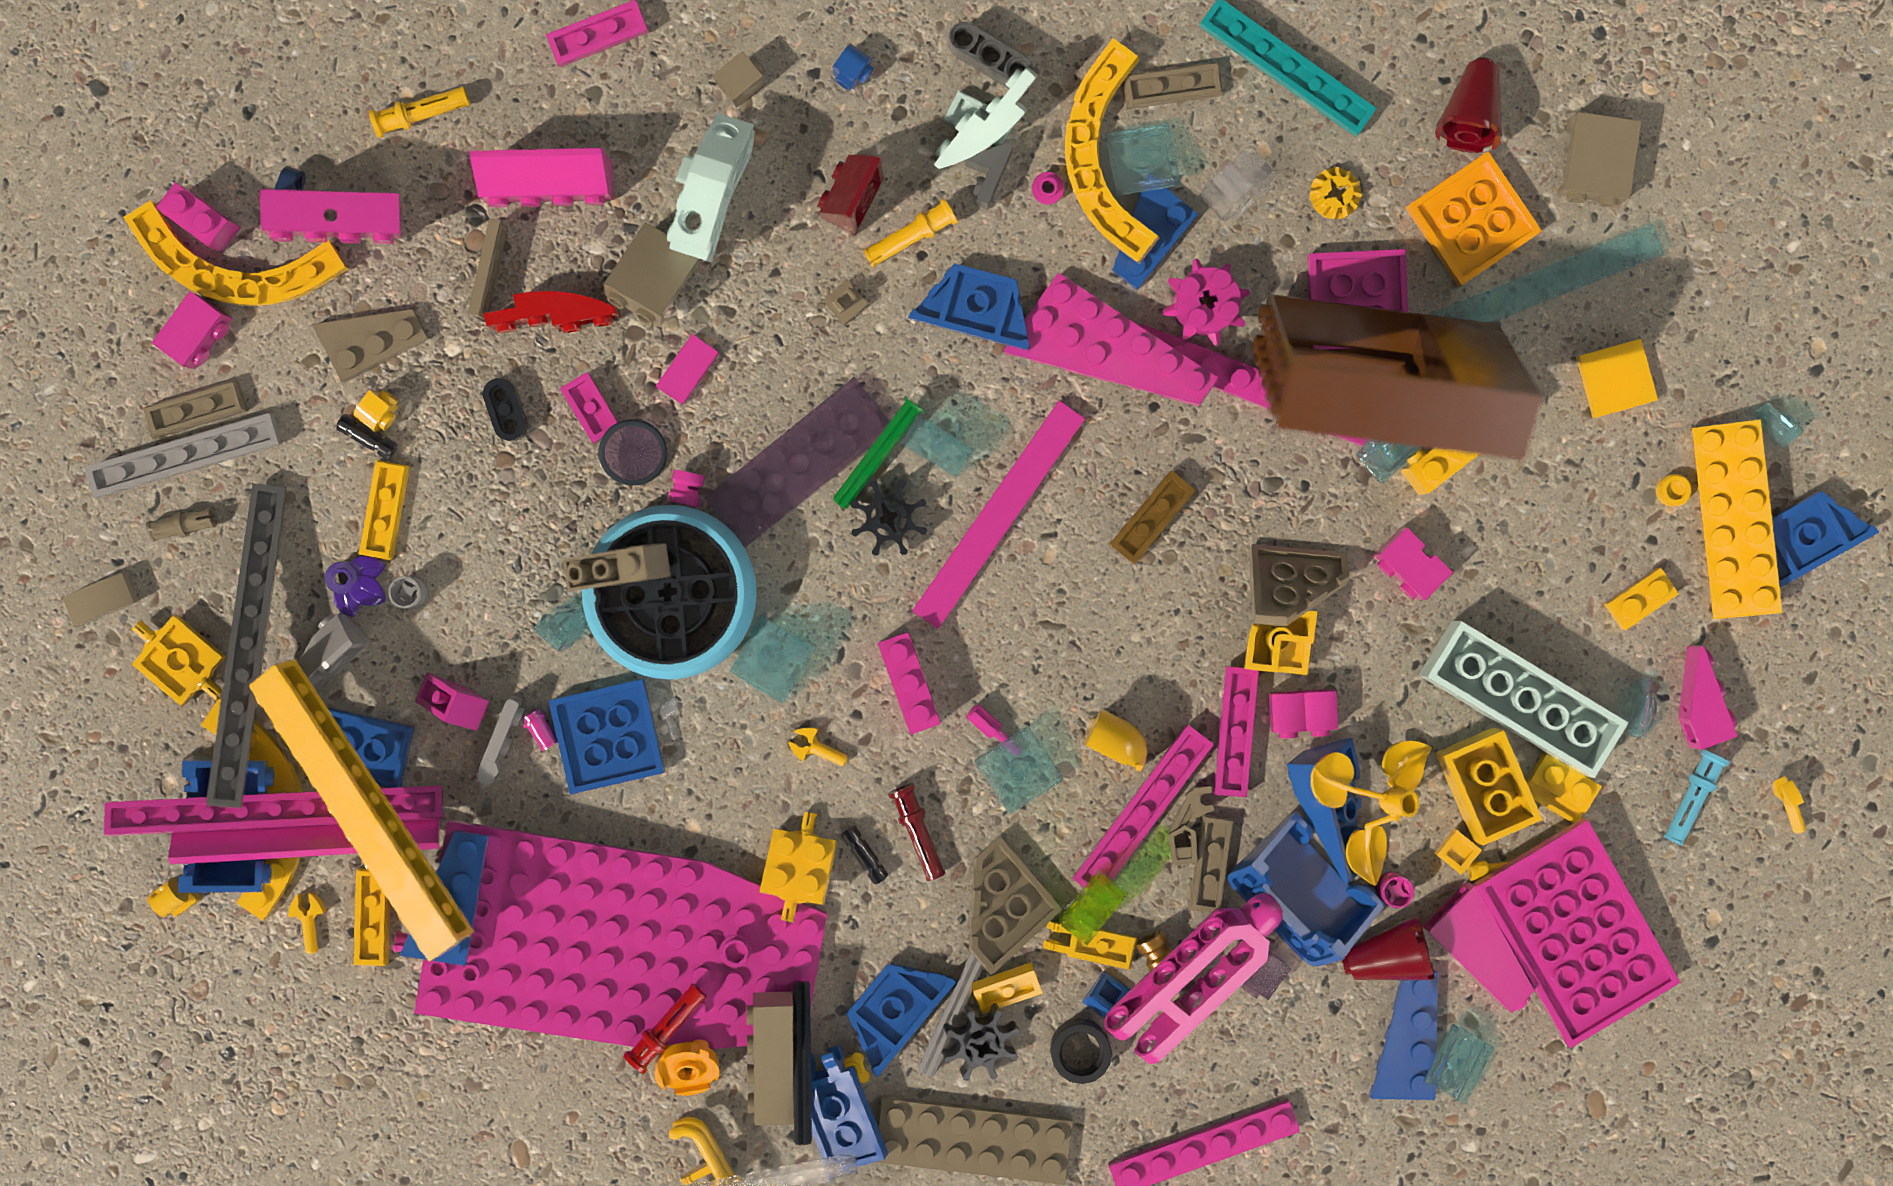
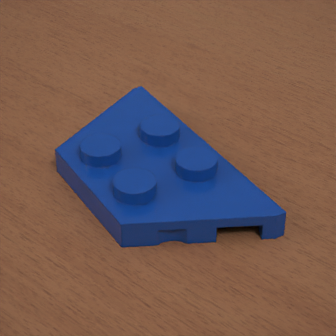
M954 263L944 274V278L927 293L928 296L909 314V319L1029 351L1030 346L1018 283L1013 278Z
M1821 491L1814 492L1773 515L1772 523L1780 588L1878 534V529L1873 525L1866 524L1854 516L1855 513L1846 507L1839 506L1835 503L1834 499Z
M887 962L847 1011L848 1018L858 1035L859 1043L863 1051H865L871 1065V1070L876 1077L881 1074L956 983L955 978Z

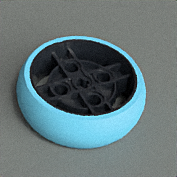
M660 505L636 511L614 524L601 537L591 554L621 550L634 538L647 532L648 545L666 544L667 551L674 555V564L669 568L671 577L583 589L582 602L587 623L600 646L614 660L633 672L658 679H681L701 674L725 660L738 647L750 627L757 597L756 579L751 560L736 535L718 519L705 512L678 505ZM681 529L694 532L711 542L722 554L730 572L714 574L710 565L700 554L688 547L682 546ZM700 580L707 582L710 588L708 596L703 599L698 598L694 593V586ZM668 583H671V588L677 589V595L672 596V601H668V596L663 597L662 590L668 588ZM634 586H640L644 590L645 598L640 604H636L630 599V591ZM733 602L728 620L720 633L706 646L691 653L690 636L699 631L708 622L714 612L716 603ZM625 610L630 621L640 631L656 638L658 656L645 652L630 643L616 627L610 612ZM669 615H674L680 622V628L674 634L665 629L664 623Z

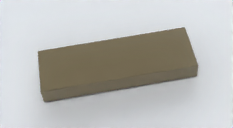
M1218 62L1129 74L1123 81L1126 110L1220 97L1223 94Z
M491 218L488 221L468 309L470 315L485 319L484 313H489L508 231V227L503 222Z
M237 380L143 407L153 439L248 412L239 381Z
M1208 814L1201 816L1197 841V863H1194L1188 904L1189 910L1213 913L1216 909H1222L1234 826L1233 818Z

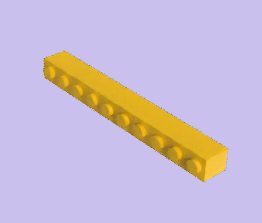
M293 659L274 664L249 685L256 696L257 702L264 708L273 722L274 728L281 734L290 748L293 757L299 762L309 777L310 783L317 789L326 803L329 812L335 817L345 832L346 838L352 843L362 858L365 867L371 872L381 887L382 893L388 898L398 913L401 922L407 927L417 942L420 951L424 953L428 961L448 952L474 933V930L297 661Z

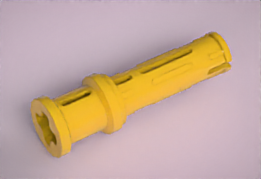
M460 86L459 88L407 104L404 101H397L395 106L379 111L371 109L368 112L377 137L382 138L384 133L400 128L408 130L415 122L471 105L464 86Z
M942 198L940 204L925 213L918 212L914 217L916 220L872 246L863 249L873 268L876 267L879 263L924 237L926 239L934 238L937 231L949 224H958L945 198Z

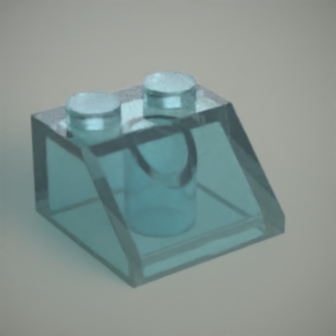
M760 615L730 671L755 689L784 703L817 645Z

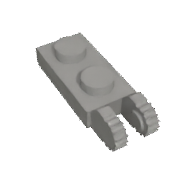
M514 695L510 696L505 702L478 768L479 771L476 777L482 785H490L499 776L498 773L502 769L499 757L500 755L506 757L513 741L512 738L508 737L512 725L518 727L525 712V709L520 708L523 699Z

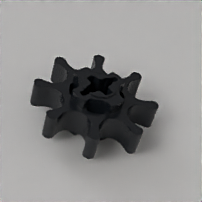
M873 480L870 482V486L876 495L873 503L865 506L857 501L851 502L852 508L861 509L867 517L865 525L861 528L853 529L851 533L854 537H857L863 532H872L877 540L876 546L872 550L874 556L880 554L881 545L888 540L895 541L899 545L900 553L906 555L908 550L902 541L904 534L911 530L917 531L921 535L927 533L925 527L914 525L911 519L913 511L917 508L925 507L926 501L921 499L915 504L905 503L901 496L906 486L904 480H899L897 491L889 496L882 494L879 491L878 482ZM889 501L898 502L900 506H893L889 504ZM882 504H885L891 513L897 512L898 517L894 519L896 532H893L887 523H881L880 519L884 517ZM878 507L875 517L872 518L874 508ZM906 518V524L904 528L901 529L900 525L902 523V520ZM878 530H886L889 532V535L880 534Z
M993 1003L988 1015L982 1018L975 1017L971 1005L966 1004L963 1008L968 1019L963 1026L953 1027L949 1023L943 1025L946 1036L956 1038L957 1042L951 1048L943 1049L941 1051L946 1063H951L958 1058L965 1060L959 1068L961 1076L965 1081L970 1079L973 1069L979 1066L986 1067L990 1078L994 1080L998 1075L993 1065L998 1058L1008 1057L1013 1061L1018 1059L1014 1047L1005 1046L1004 1043L1010 1036L1018 1035L1020 1030L1015 1021H1010L1003 1026L997 1025L998 1019L1002 1016L997 1003Z

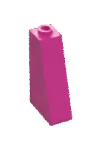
M1466 881L1422 927L1510 1013H1513L1515 1010H1521L1530 1001V995L1534 992V989L1479 891L1474 885Z

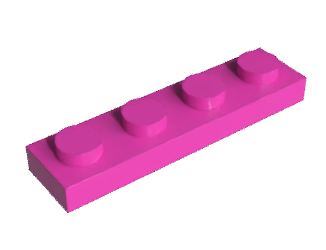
M1225 666L1213 790L1215 795L1247 798L1259 670Z

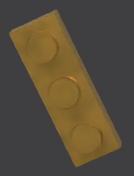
M1170 470L1109 545L1135 565L1196 490Z

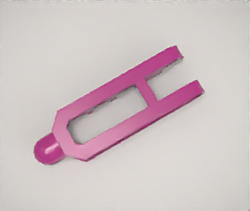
M1261 893L1251 898L1241 909H1216L1110 1009L1105 1017V1029L1118 1040H1126L1161 1009L1163 1012L1151 1023V1027L1139 1038L1134 1048L1135 1053L1149 1064L1161 1061L1267 962L1270 943L1267 936L1280 924L1283 917V911L1279 903L1269 893ZM1260 902L1259 907L1254 909L1255 904ZM1220 928V931L1216 935V937L1211 939L1213 932ZM1243 939L1227 956L1224 954L1220 958L1221 961L1204 977L1198 978V983L1181 999L1177 998L1174 1002L1171 1001L1184 986L1233 940ZM1197 950L1195 956L1187 962L1189 955ZM1249 953V957L1247 958V960L1244 963L1240 964V961L1244 957V955ZM1173 972L1170 980L1164 984L1167 975ZM1226 975V978L1222 982V984L1216 986L1218 980L1222 976ZM1203 996L1201 1003L1193 1008L1195 1002ZM1126 1016L1124 1023L1117 1028L1119 1021ZM1156 1040L1154 1047L1147 1052L1149 1045Z

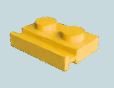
M1543 752L1527 778V785L1534 801L1572 824L1579 821L1584 813L1586 814L1602 787Z

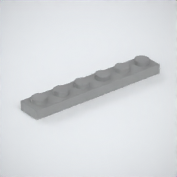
M267 413L85 466L84 469L93 498H101L283 444L274 414Z

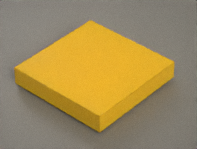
M1641 339L1576 357L1593 418L1658 401Z

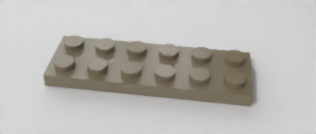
M882 1095L879 1131L889 1154L885 1160L878 1161V1163L1065 1185L1073 1120L1066 1117Z

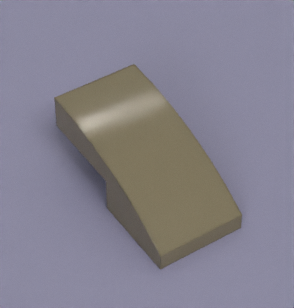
M127 572L108 577L63 597L74 627L86 625L106 614L115 613L138 602Z

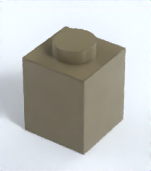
M743 51L712 75L716 84L736 108L766 85L762 75L765 72L763 66L754 56L749 59Z

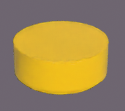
M1679 474L1664 476L1656 486L1658 500L1670 507L1685 504L1692 493L1689 480Z

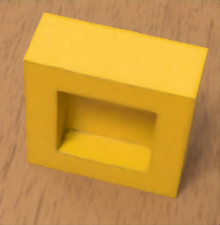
M1453 829L1434 854L1456 872L1463 875L1482 850L1458 830Z

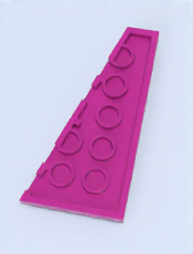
M1057 273L1025 319L1030 346L1029 351L1006 346L1003 350V353L1006 355L1022 357L1039 364H1047L1098 380L1118 383L1135 390L1161 395V397L1200 407L1218 381V377L1060 273Z

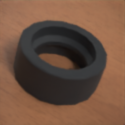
M1081 1018L1069 1020L1058 1027L1051 1039L1050 1053L1053 1066L1059 1075L1069 1082L1078 1084L1094 1082L1103 1076L1110 1066L1112 1050L1109 1038L1102 1027L1091 1020ZM1079 1032L1088 1033L1093 1036L1100 1048L1099 1058L1095 1064L1083 1070L1070 1067L1062 1056V1047L1065 1040L1072 1034Z

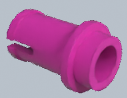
M536 709L522 718L525 723L522 726L529 729L542 752L558 741L544 718L545 712L541 713L539 709Z

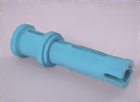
M1704 749L1700 752L1702 758L1695 772L1690 773L1688 776L1690 785L1677 808L1666 834L1663 836L1683 846L1709 792L1713 793L1714 790L1716 791L1718 786L1715 783L1724 766H1728L1730 761ZM1711 763H1713V766H1712V768H1711V770H1710L1708 776L1705 777V773H1706V771H1707L1709 765H1710ZM1698 787H1701L1698 796H1695ZM1691 801H1694V804H1693V806H1692V808H1691V810H1690V812H1689V814H1688V816H1687V818H1686V820H1685L1683 826H1680V823H1681V821H1682V819H1683V817H1684V815H1685V813H1686V811H1687V809H1688V807H1689Z

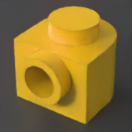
M383 389L381 392L369 390L357 405L353 415L374 432L379 429L385 431L396 418L394 412L399 407L396 405L398 399Z

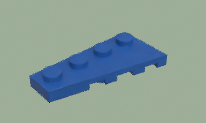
M456 830L436 874L473 929L489 835ZM409 932L399 956L428 960L424 953L420 951L417 942ZM472 934L448 952L431 961L465 966L468 961Z
M1434 970V980H1400L1392 1008L1394 1011L1391 1022L1387 1026L1384 1037L1386 1039L1376 1066L1377 1073L1374 1084L1371 1085L1368 1095L1371 1099L1435 1100L1438 972Z

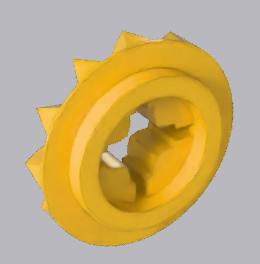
M1340 167L1322 171L1316 176L1310 188V200L1314 209L1320 215L1329 219H1342L1349 216L1357 209L1362 197L1360 181L1355 178L1351 171L1341 169ZM1331 184L1335 185L1336 188L1347 187L1341 195L1342 201H1338L1336 197L1324 198L1332 190Z

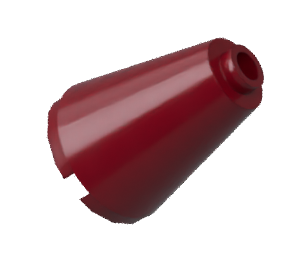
M1479 57L1467 64L1436 125V138L1439 141L1440 137L1446 139V146L1451 149L1468 153H1483L1484 147L1492 145L1491 150H1494L1501 142L1500 69L1490 58Z
M1418 915L1403 920L1354 944L1342 960L1346 975L1352 974L1354 980L1429 981L1435 979L1433 965L1430 963L1428 945Z

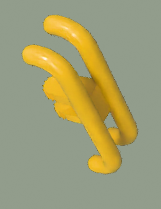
M687 1116L673 1122L672 1128L669 1130V1137L673 1140L681 1137L692 1138L705 1160V1163L680 1178L683 1185L691 1184L697 1179L712 1173L715 1179L705 1186H741L709 1127L702 1120Z

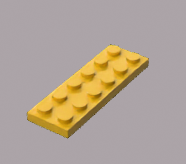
M1761 419L1692 428L1713 619L1782 613Z

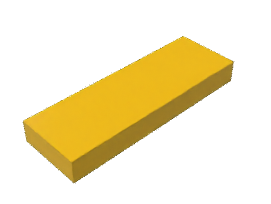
M380 460L375 461L359 555L387 560L394 559L410 466Z
M357 868L355 884L354 965L386 966L389 964L390 901L382 893L381 887L367 868Z

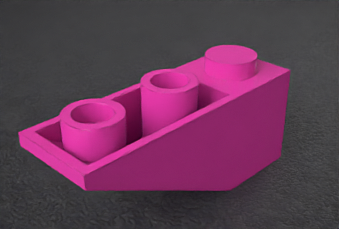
M1689 645L1686 652L1678 718L1689 747L1703 750L1738 737L1734 728L1737 726V721L1733 712L1727 709L1723 698L1726 696L1725 689L1721 681L1716 679L1713 672L1714 659L1708 649H1705L1704 645Z

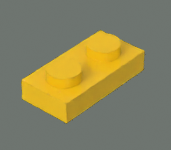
M1655 568L1605 602L1604 605L1621 630H1627L1676 597L1679 593L1662 568Z
M1032 962L971 983L982 1014L990 1012L993 1003H997L999 1008L1043 994Z

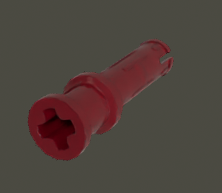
M909 783L890 791L888 796L894 800L900 815L898 817L899 824L906 826L926 876V881H932L944 876L946 873L943 870L923 820L926 812L924 808H920L914 793L915 784Z

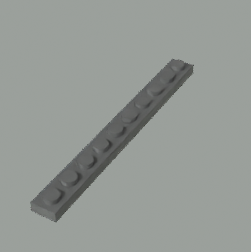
M252 483L206 800L207 806L241 809L243 807L257 708L256 696L249 685L259 678L262 672L287 488L282 486Z

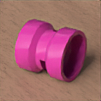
M674 469L672 474L674 485L673 489L668 493L667 501L699 508L700 496L698 492L699 488L704 484L705 476Z
M1396 872L1382 874L1375 886L1378 897L1393 908L1406 907L1414 897V887L1411 882Z

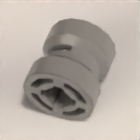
M414 576L398 577L391 582L388 589L390 601L399 608L420 607L427 600L429 593L424 580Z

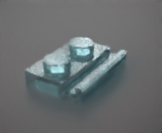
M1452 1024L1424 1082L1466 1105L1494 1047L1460 1026Z

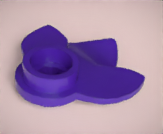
M359 556L350 563L340 561L328 567L325 573V583L334 592V604L340 612L355 617L360 604L375 606L386 601L383 588L375 580L384 570L385 563L374 557ZM343 572L348 576V580L346 583L340 584L336 582L335 575Z

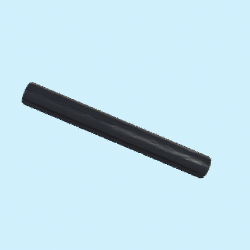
M796 981L792 985L794 1143L796 1145H809L812 1141L810 983L807 981Z

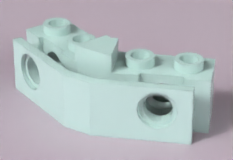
M716 113L694 158L684 156L675 181L685 185L678 197L674 222H672L668 231L667 241L671 242L669 249L712 262L731 196L752 155L755 131H753L754 124ZM699 214L702 219L701 226L697 230L692 231L689 221L693 215Z

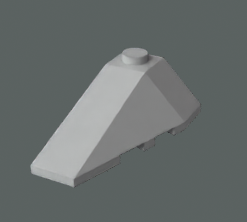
M330 614L318 624L320 630L313 635L298 662L317 692L372 643L348 615ZM269 716L263 724L267 730L274 728Z

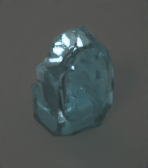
M571 602L565 606H558L550 614H544L533 630L560 653L575 643L588 624L583 605L578 602Z

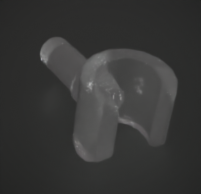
M671 698L662 703L660 715L666 721L669 728L672 744L678 745L680 744V739L673 717L681 714V709L677 701Z

